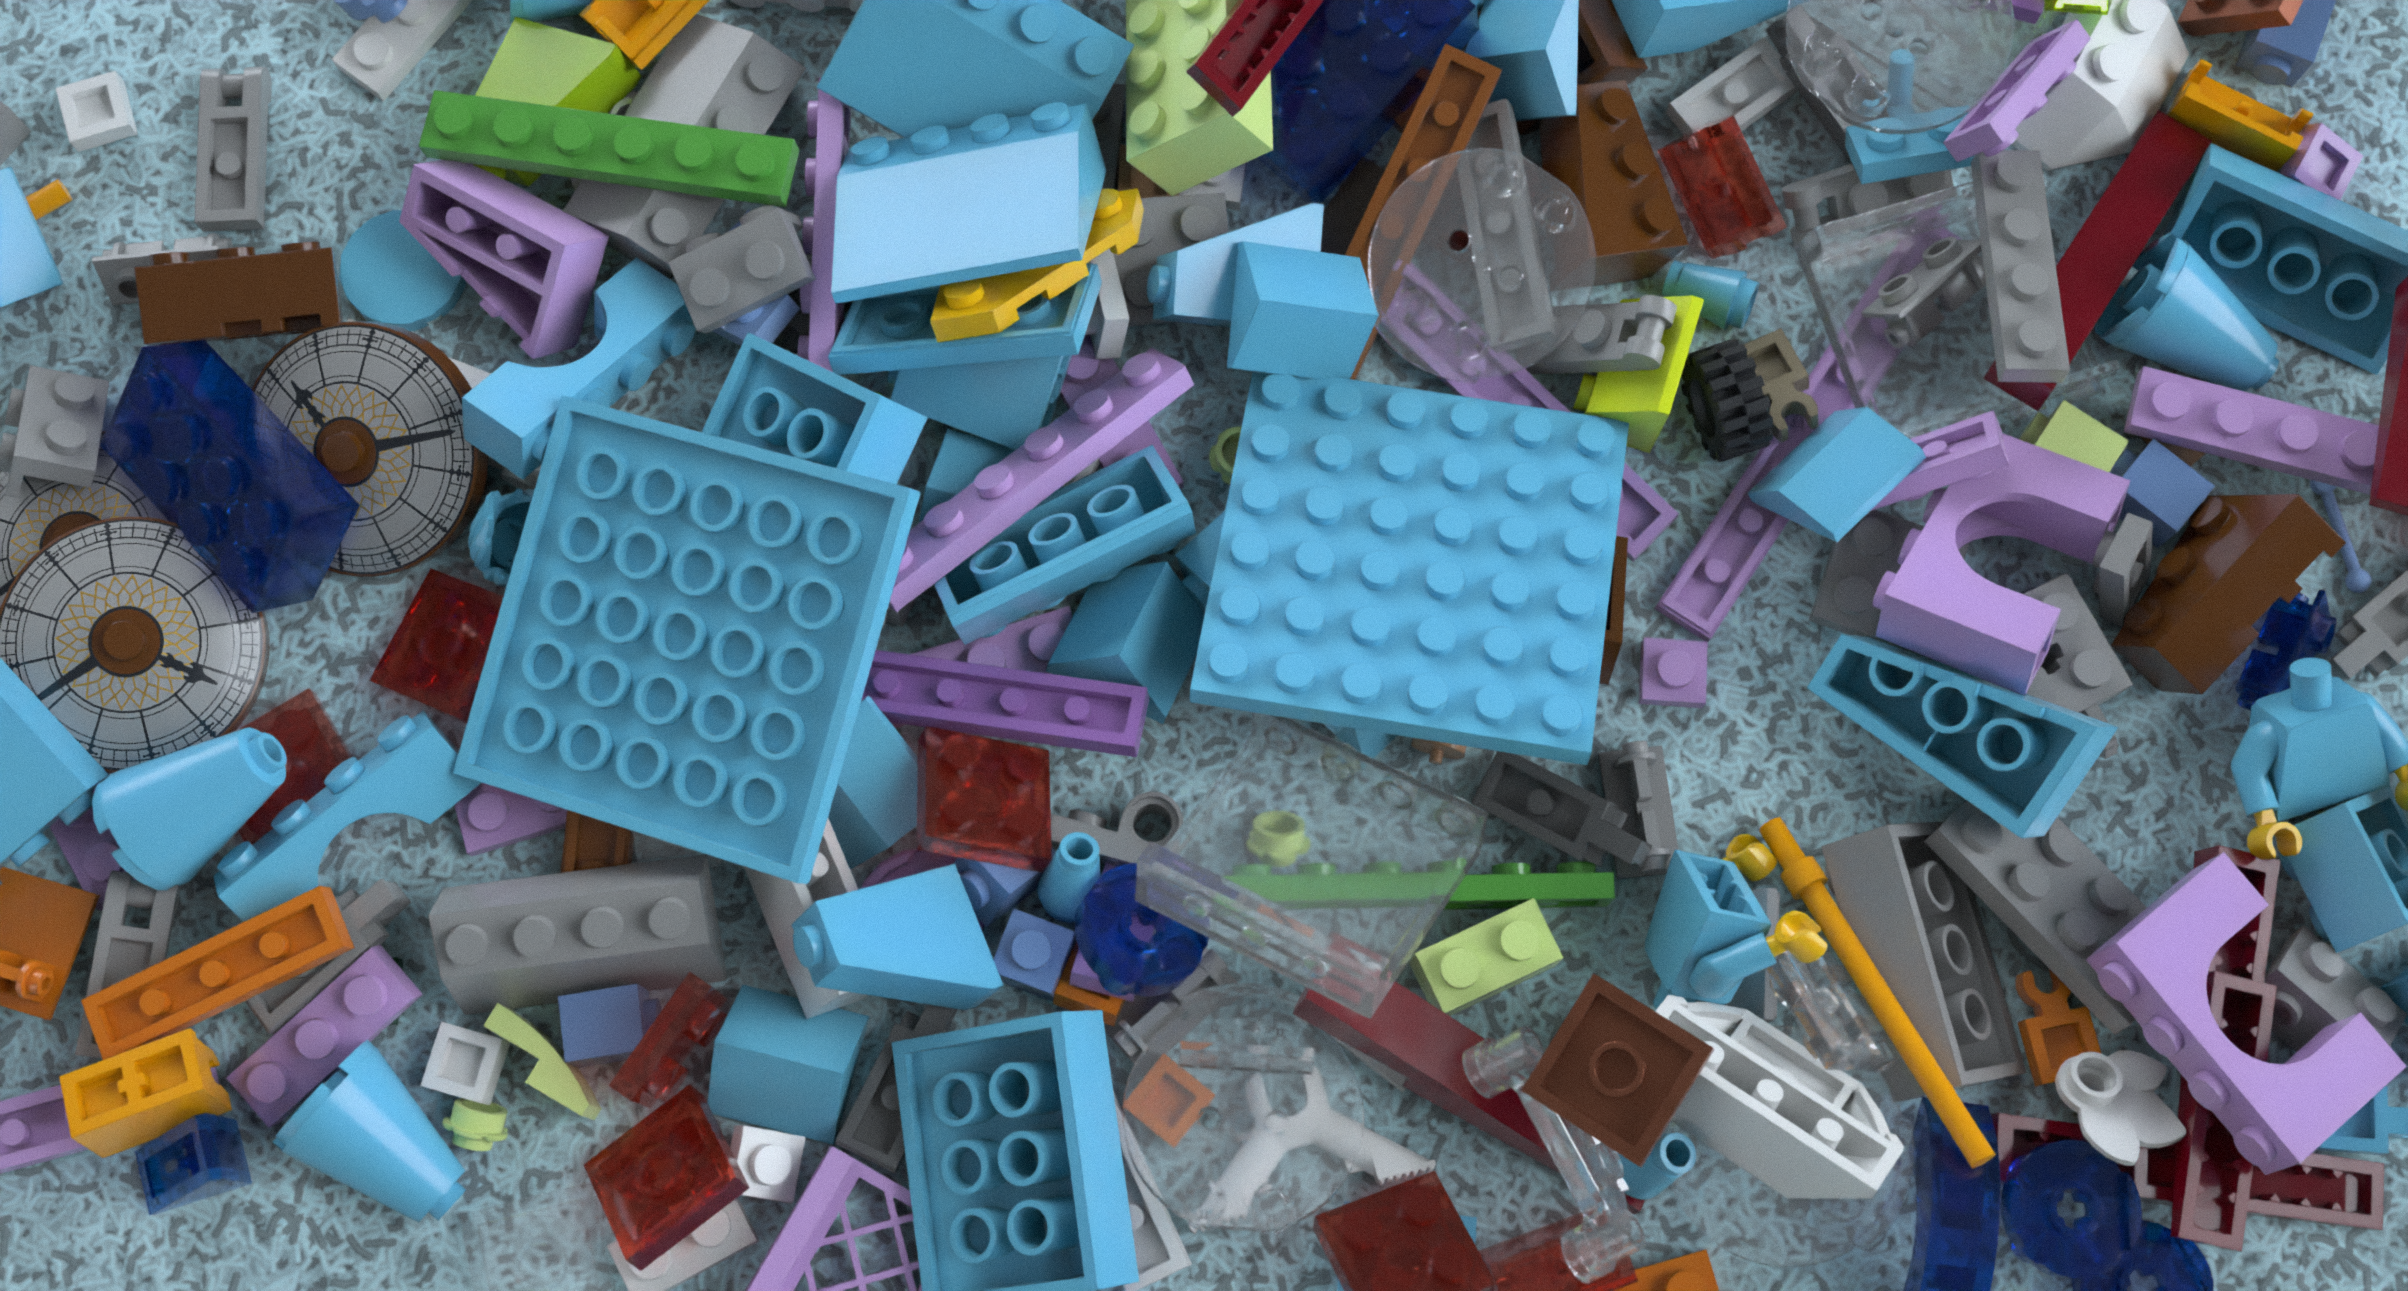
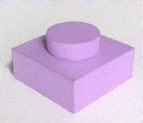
M2307 124L2300 133L2303 139L2297 151L2283 165L2280 174L2341 200L2363 155L2324 124Z
M1644 637L1641 641L1639 704L1703 708L1706 704L1708 642Z

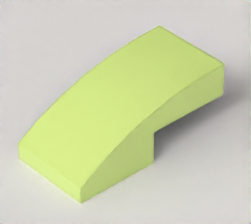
M497 1003L483 1026L539 1059L525 1083L577 1114L595 1120L601 1111V1107L581 1071L577 1067L565 1063L564 1051L547 1034L517 1012Z

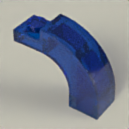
M1921 1098L1908 1153L1916 1186V1229L1911 1262L1903 1291L1991 1290L1998 1246L2001 1187L1998 1143L1991 1113L1987 1105L1963 1102L1996 1154L1986 1163L1976 1168H1971L1928 1098Z

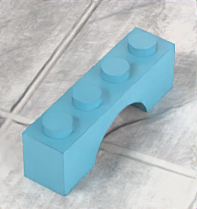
M636 257L595 290L594 333L600 341L596 348L577 361L555 367H531L506 361L462 397L464 439L522 480L526 478L543 462L562 395L610 408L629 390L636 391L647 382L652 371L671 355L678 356L686 350L694 337L695 326L678 285Z
M424 710L412 719L405 715L392 722L378 736L377 742L379 745L359 761L356 757L343 761L326 777L324 781L326 787L306 803L303 799L290 803L271 822L273 829L253 845L249 841L239 844L222 858L217 866L219 872L213 876L217 896L242 922L318 887V870L321 858L332 839L349 824L366 816L381 813L404 814L431 824L482 783L453 773L459 749Z

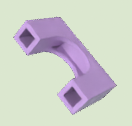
M2002 433L2009 465L1994 469L1982 478L1975 480L1964 479L1949 484L1947 489L1938 488L1933 491L1923 515V522L1926 523L1922 531L1915 528L1910 530L1898 558V564L1901 567L1897 574L1886 571L1878 585L1872 606L1881 610L1876 637L2025 696L2049 652L2061 609L1983 578L1969 567L1958 549L1969 542L1984 537L2013 536L2039 543L2093 564L2096 550L2104 534L2108 530L2113 532L2118 523L2131 480Z
M2225 852L2192 869L2086 958V961L2098 974L2099 983L2106 993L2113 999L2121 1002L2141 1025L2144 1037L2150 1046L2158 1053L2166 1056L2186 1079L2189 1091L2195 1100L2206 1109L2212 1111L2231 1133L2234 1144L2240 1154L2250 1163L2258 1166L2267 1175L2300 1164L2407 1066L2361 1012L2324 1027L2284 1064H2272L2255 1059L2238 1049L2223 1034L2211 1013L2207 998L2206 984L2210 963L2216 952L2226 941L2269 905Z

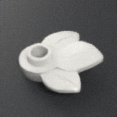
M2119 1050L2109 1056L2096 1052H2084L2067 1059L2056 1074L2055 1086L2057 1093L2070 1109L2078 1113L2083 1136L2092 1147L2116 1163L2132 1166L2139 1157L2140 1147L2161 1148L2180 1141L2186 1135V1129L2154 1092L2163 1081L2167 1067L2147 1055L2130 1050Z

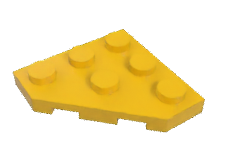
M1138 188L1124 191L1101 189L1084 255L1080 261L940 285L930 320L937 342L1000 333L1020 320L1016 309L1040 293L1042 297L1051 300L1089 275L1086 263L1110 248L1112 253L1120 255L1137 244L1144 212Z

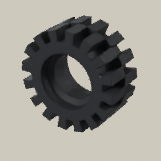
M1730 339L1688 353L1681 375L1682 380L1685 382L1681 384L1682 393L1688 399L1689 404H1686L1689 415L1692 414L1695 422L1693 425L1695 430L1701 434V444L1705 451L1709 450L1710 457L1713 460L1717 459L1718 462L1770 445L1769 441L1773 439V432L1770 427L1774 426L1773 417L1767 412V408L1771 407L1769 397L1764 396L1762 390L1765 384L1762 376H1757L1755 373L1757 365L1752 357L1748 358L1747 348L1743 344L1739 345L1737 339Z

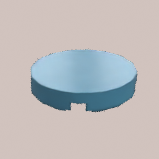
M392 210L370 218L351 235L341 254L339 278L346 298L367 321L388 323L409 331H416L429 326L427 322L435 320L438 316L442 315L444 317L456 306L466 287V280L461 275L452 277L399 222L402 210Z

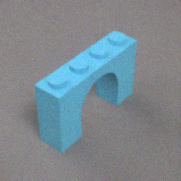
M0 658L1 869L10 860L19 868L44 849L51 841L43 832L59 818L69 826L91 809L94 795L92 790L96 788L97 784L108 778L109 774Z

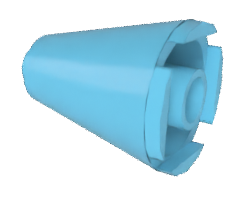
M2167 233L2154 240L2140 253L2132 266L2138 272L2126 287L2119 286L2094 326L2095 332L2100 335L2099 337L2111 346L2206 382L2240 391H2246L2249 388L2254 390L2261 388L2273 376L2279 364V359L2275 357L2278 349L2277 342L2191 245L2173 233Z
M247 727L116 771L96 786L92 798L95 825L99 834L110 829L120 848L111 853L112 856L138 882L156 890H169L175 885L181 886L191 881L285 781V765L287 763L285 750L280 742L271 734L262 733L257 729Z
M366 1040L338 1066L343 1070L342 1072L337 1071L325 1084L321 1083L280 1129L276 1135L277 1138L272 1143L283 1153L418 1223L427 1213L439 1221L466 1191L457 1182L466 1170L379 1049Z

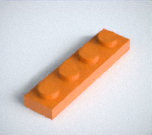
M318 886L82 999L81 1003L102 1059L105 1060L183 1031L340 956L355 947L332 889L330 887Z

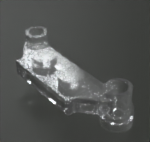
M1522 1026L1498 1040L1488 1037L1463 1052L1462 1063L1466 1076L1475 1090L1485 1098H1493L1511 1087L1517 1092L1583 1215V1224L1562 1235L1561 1248L1565 1261L1573 1274L1583 1283L1589 1284L1612 1273L1616 1268V1262L1644 1249L1646 1245L1645 1235L1640 1223L1627 1208L1625 1191L1629 1188L1623 1179L1624 1168L1622 1161L1616 1151L1521 1091L1545 1052L1539 1037L1530 1027Z

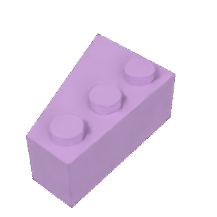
M449 160L414 164L399 222L452 277L461 275L483 298L479 305L492 318L500 316L523 339L519 346L532 359L575 348L580 338L609 235L473 164Z

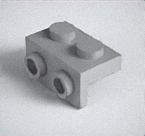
M773 205L756 208L739 219L741 226L723 235H720V233H709L700 236L685 246L687 253L668 262L697 331L707 334L816 280L796 233L803 227L798 215L779 207L775 208Z
M30 365L25 390L11 388L5 425L18 428L16 435L3 433L0 446V471L9 473L5 496L19 498L24 475L92 488L109 381Z
M2304 925L2285 941L2265 974L2264 983L2277 986L2271 1031L2295 1052L2300 1050L2324 1027L2360 1012L2390 1046L2407 1016V1013L2396 1005L2386 992L2375 987L2347 963L2339 953H2336L2332 946L2324 943Z

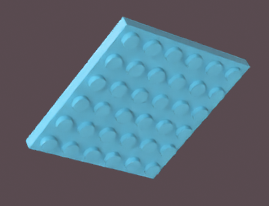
M1252 372L1193 671L1190 702L1588 765L1593 743L1629 423L1605 417L1339 377L1313 379L1294 377L1291 374Z
M562 395L453 773L785 880L809 884L921 492Z

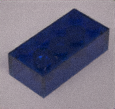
M1323 0L1271 70L1273 150L1257 157V159L1307 203L1321 204L1355 167L1362 156L1364 157L1395 123V119L1402 112H1405L1422 93L1444 45L1447 44L1461 50L1477 33L1480 27L1476 6L1470 0Z
M205 340L142 347L100 446L164 517L178 525L193 549L252 613L313 600L360 506L358 502Z

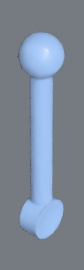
M2310 480L2312 491L2321 495L2332 528L2346 542L2340 549L2348 571L2345 585L2353 593H2363L2369 589L2372 583L2371 576L2367 571L2361 569L2333 492L2337 486Z

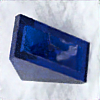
M210 1113L194 1115L135 1151L149 1215L162 1213L252 1184L238 1122L235 1119Z

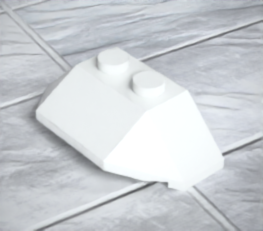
M2075 0L2062 26L2078 19L2091 39L2075 57L2074 62L2077 65L2075 70L2065 79L2051 86L2045 93L2048 98L2047 103L2038 112L2021 121L2016 127L2019 136L2011 145L2018 150L2040 151L2042 168L2047 171L2130 153L2157 111L2160 110L2189 56L2167 0Z
M1668 995L1655 1012L1715 1049L1674 1114L1671 1122L1786 1198H1873L1905 1147L1896 1134L1890 1133L1883 1114L1862 1083L1747 1009L1711 1002H1687L1684 997Z

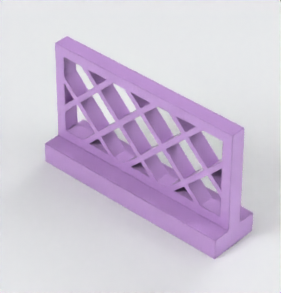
M830 1145L745 1291H794L804 1272L809 1291H844L854 1287H858L859 1291H867L865 1284L903 1273L908 1291H922L921 1283L916 1290L912 1274L913 1270L919 1269V1262L917 1260L909 1263L900 1224L913 1221V1213L898 1216L893 1200L894 1197L912 1207L910 1190ZM860 1177L883 1191L890 1219L851 1229L845 1201ZM838 1213H840L844 1232L826 1236ZM892 1227L902 1265L863 1276L854 1237ZM846 1240L856 1278L817 1289L810 1264L817 1249Z

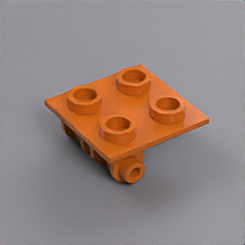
M2 867L0 869V881L2 882L0 885V1006L51 1021L100 895Z

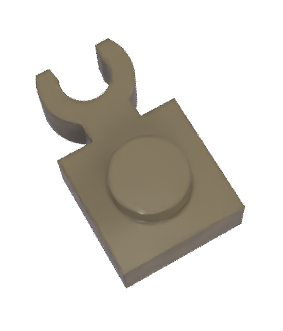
M1780 328L1743 344L1747 348L1748 358L1752 357L1757 365L1755 369L1756 375H1761L1765 384L1762 390L1764 396L1769 397L1771 405L1769 407V414L1773 417L1774 426L1770 427L1773 436L1780 442L1788 440V426L1784 418L1791 414L1803 416L1811 430L1818 427L1817 404L1811 396L1802 392L1809 389V375L1783 330Z

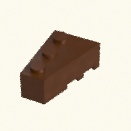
M1626 80L1577 85L1576 116L1548 118L1539 121L1543 188L1550 190L1552 218L1546 222L1547 240L1554 241L1556 269L1550 274L1551 292L1649 278L1689 245Z
M320 242L289 243L281 245L282 252L256 255L255 247L224 248L216 250L217 259L190 261L189 252H168L149 255L150 266L134 267L144 344L148 346H162L304 334L321 326H331L344 322L336 256L332 247L321 248Z
M2299 494L2207 496L2205 501L2190 516V524L2173 550L2159 563L2157 575L2140 601L2127 612L2124 625L2111 644L2153 687L2161 692L2202 695L2259 635L2252 625L2279 597L2289 604L2303 589L2295 580L2322 552L2332 558L2346 544L2335 530Z

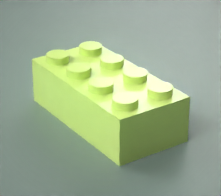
M1126 0V40L1134 44L1126 60V161L1171 196L1273 150L1271 71L1245 106L1233 117L1186 73L1187 69L1238 0Z

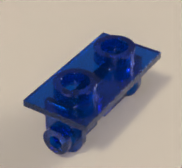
M2319 589L2312 605L2308 604L2309 598L2301 592L2289 604L2279 597L2271 605L2257 638L2259 643L2278 648L2279 650L2277 655L2252 649L2239 681L2235 686L2236 692L2239 693L2236 701L2238 705L2251 711V706L2257 699L2290 689V665L2298 659L2314 658L2316 652L2325 654L2328 651L2335 634L2337 620L2330 615L2326 591Z

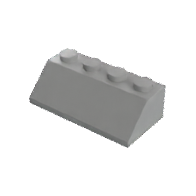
M696 14L673 37L623 116L765 135L806 67L754 32ZM583 179L563 211L609 235L607 245L631 261L637 257L671 280L674 275L668 262L687 253L685 246L690 241L702 236L724 199Z
M1943 822L1888 824L1821 846L1826 861L1825 875L1828 878L1827 885L1836 897L1838 908L1954 1090L2027 1073L1974 891L1924 842ZM1861 994V1007L1865 1017L1872 1025L1880 1054L1878 1059L1880 1075L1884 1083L1889 1087L1893 1103L1926 1097Z
M707 854L443 888L428 915L440 978L465 1015L492 1012L497 1003L510 1009L558 1003V996L630 984H639L647 989V991L720 982L727 979Z

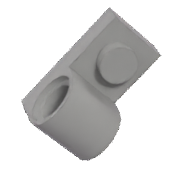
M1150 791L1137 795L1128 802L1123 811L1117 832L1105 829L1107 820L1088 812L1070 810L1068 818L1052 814L1045 840L1056 851L1066 835L1074 832L1086 833L1092 836L1099 845V861L1101 865L1105 866V863L1157 876L1168 880V884L1172 883L1183 837V816L1180 807L1171 797L1161 792ZM1148 814H1159L1170 823L1171 830L1164 839L1157 842H1147L1135 833L1134 827L1137 821Z

